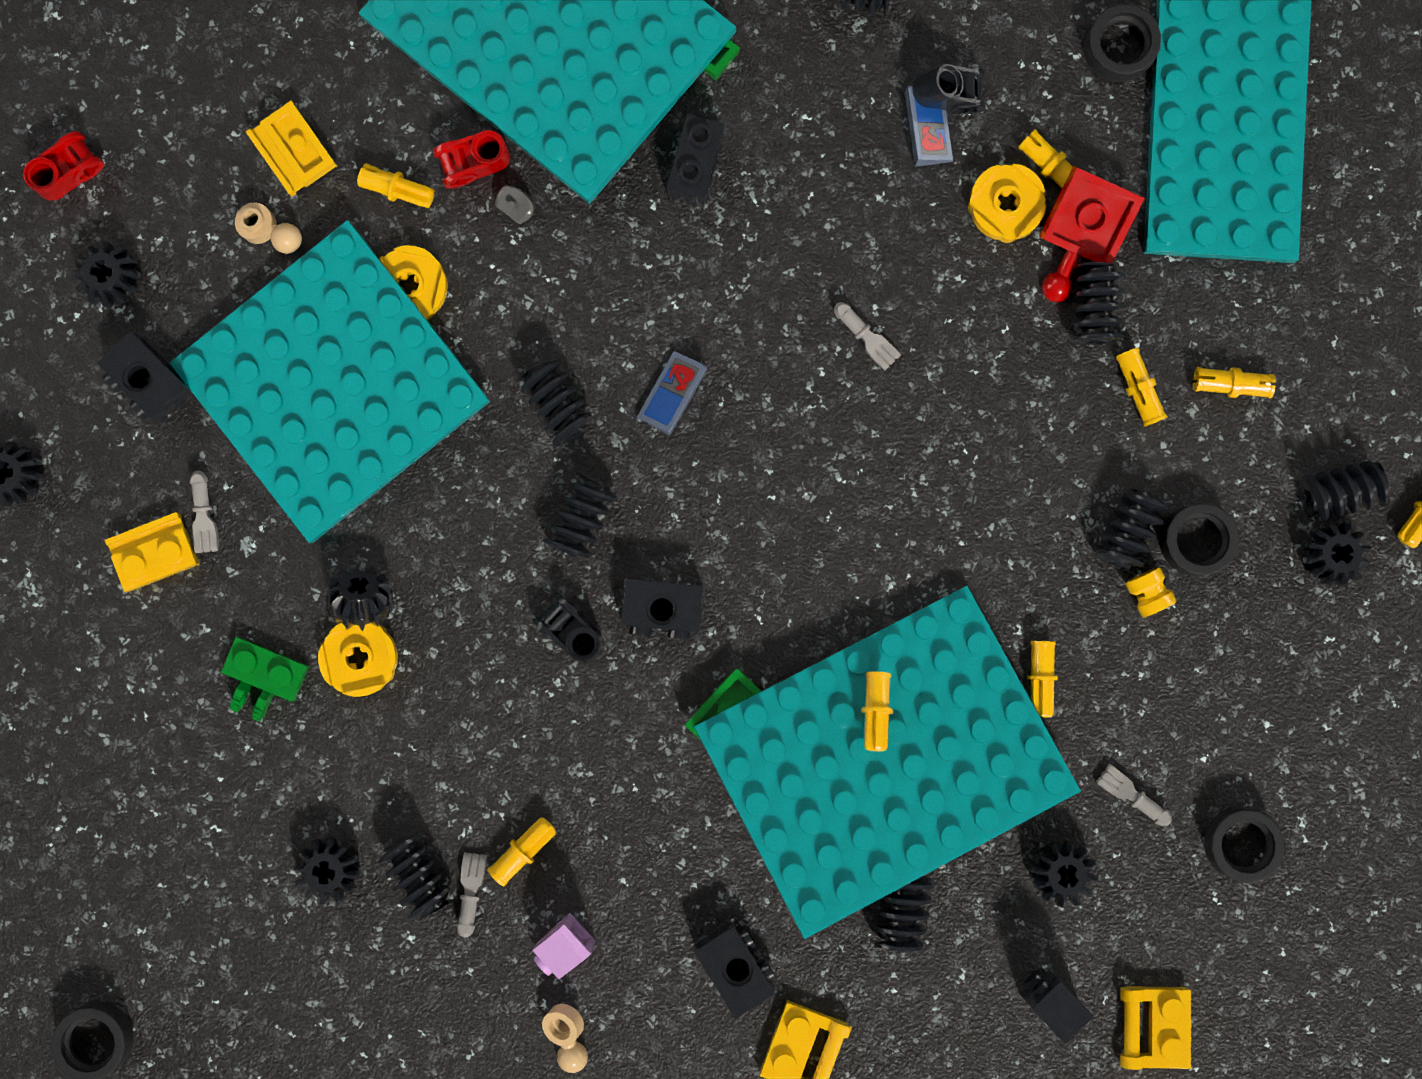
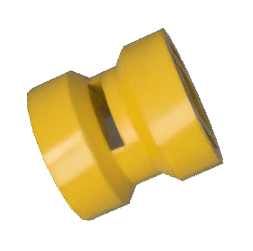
M1160 566L1125 582L1129 593L1137 596V609L1142 618L1162 611L1177 602L1173 591L1167 589L1163 584L1165 575Z

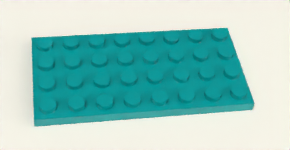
M1157 0L1156 21L1161 33V45L1153 62L1143 254L1295 263L1299 261L1311 0Z

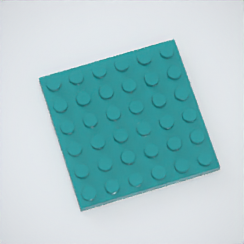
M348 220L170 362V365L190 388L191 392L309 543H314L491 402L361 234Z

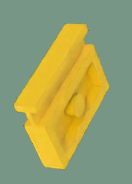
M292 101L266 117L253 130L249 129L246 131L291 197L296 195V192L304 186H309L337 167Z
M179 512L172 513L105 540L106 545L109 546L111 551V559L124 592L133 591L200 564L188 531L182 522V515Z

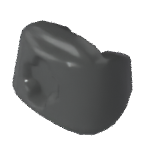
M507 185L503 186L497 193L496 207L516 223L522 224L532 216L535 210V203L531 196L522 189Z

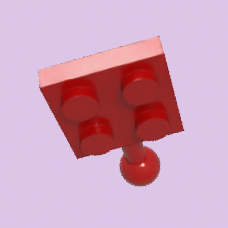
M1076 166L1072 167L1039 235L1042 239L1067 250L1057 271L1049 274L1042 283L1043 295L1049 301L1062 302L1070 296L1073 288L1070 277L1081 256L1094 262L1113 263L1145 198Z

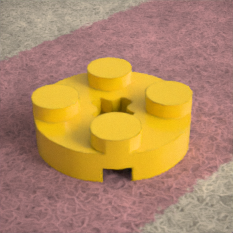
M1023 165L992 166L979 176L972 187L968 211L972 216L974 224L986 236L1004 243L1013 242L1016 239L1029 235L1043 219L1046 210L1044 185L1032 170ZM1010 194L1014 195L1016 199L1013 204L1017 209L1014 211L1010 209L1002 210L999 207L1001 202L998 196L1008 197Z
M409 245L394 248V251L389 252L385 257L382 256L380 261L398 283L400 280L406 281L408 275H414V281L419 286L417 290H412L408 296L426 319H431L441 308L447 295L448 282L442 265L430 252L423 248Z
M343 622L336 625L329 632L324 643L321 644L318 653L319 669L324 680L337 691L353 697L367 696L381 690L393 679L398 662L397 648L392 636L382 625L377 627L370 623L366 624L363 632L358 625H354L346 630ZM355 647H360L361 652H367L368 660L364 661L362 669H358L356 663L350 664L348 661V656L354 654Z

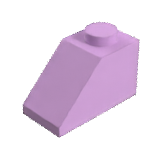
M569 913L536 943L532 950L536 954L534 961L545 974L549 976L553 973L560 979L591 955L596 940Z

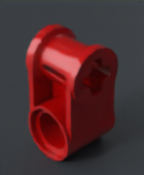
M491 130L481 131L460 140L448 141L433 149L435 158L440 159L446 177L443 183L447 189L462 187L479 178L500 172L508 166L511 158L510 150L503 138ZM492 144L500 146L499 153L493 159H484L482 157L483 150L487 146Z
M74 131L61 137L52 147L30 160L23 171L24 180L42 198L49 201L58 200L81 183L95 177L103 169L104 162L101 158L94 157L84 143L85 136L82 132ZM53 172L52 181L48 185L40 186L41 178L46 173Z

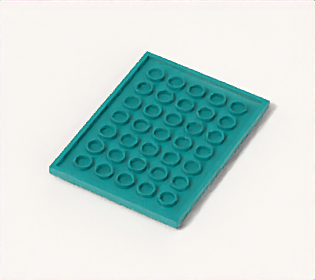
M369 0L359 12L364 21L588 204L592 203L736 33V26L703 0Z
M968 586L694 726L803 939L810 937L1081 792ZM875 671L891 674L889 708L893 709V713L889 714L888 748L886 751L881 752L868 751L864 748L865 713L861 712V708L865 707L866 703L865 675L867 672Z

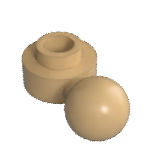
M260 203L246 204L236 214V230L250 243L261 244L271 239L273 247L285 254L295 252L301 245L302 236L299 229L290 223L277 225L274 214ZM253 216H258L257 223L249 226V220Z
M557 1004L543 1018L542 1028L550 1041L561 1046L557 1053V1062L560 1068L568 1073H576L581 1071L588 1061L586 1048L581 1043L576 1042V1039L584 1029V1022L580 1013L575 1008L567 1004Z

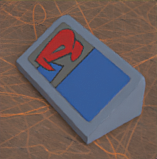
M913 85L907 86L905 98L915 167L953 162L946 110L921 106L914 97Z
M674 351L637 418L670 436L704 377L707 366Z

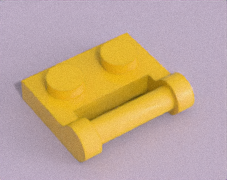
M1120 987V1000L1124 1001V1053L1120 1054V1067L1132 1070L1143 1068L1191 1069V990L1188 987ZM1149 1001V1053H1140V1002Z
M786 1000L759 1072L760 1077L766 1079H808L802 1077V1073L818 1030L822 1028L830 1033L812 1079H829L843 1039H848L852 1026L831 1016Z

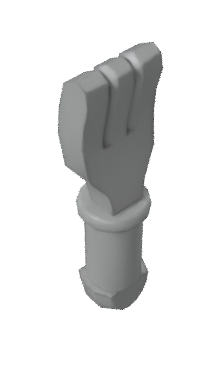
M845 302L837 303L834 307L837 319L843 321L856 335V339L861 337L867 354L885 371L901 354L882 335L872 333L869 330L871 326L864 323L851 309L852 306Z
M202 471L193 472L189 480V484L192 486L194 503L192 511L196 512V519L192 525L195 553L219 550L217 525L208 510H212V507L209 505L207 482L209 481L206 474Z
M1108 764L1105 768L1106 771H1103L1101 777L1096 781L1098 785L1118 799L1132 801L1131 806L1138 808L1153 819L1155 824L1168 826L1171 823L1172 816L1166 808H1162L1147 797L1144 791L1138 793L1133 782L1111 764Z
M465 852L463 855L460 881L464 887L465 895L460 896L462 901L459 923L457 924L458 934L462 937H469L475 929V912L477 901H479L476 893L483 884L487 855Z

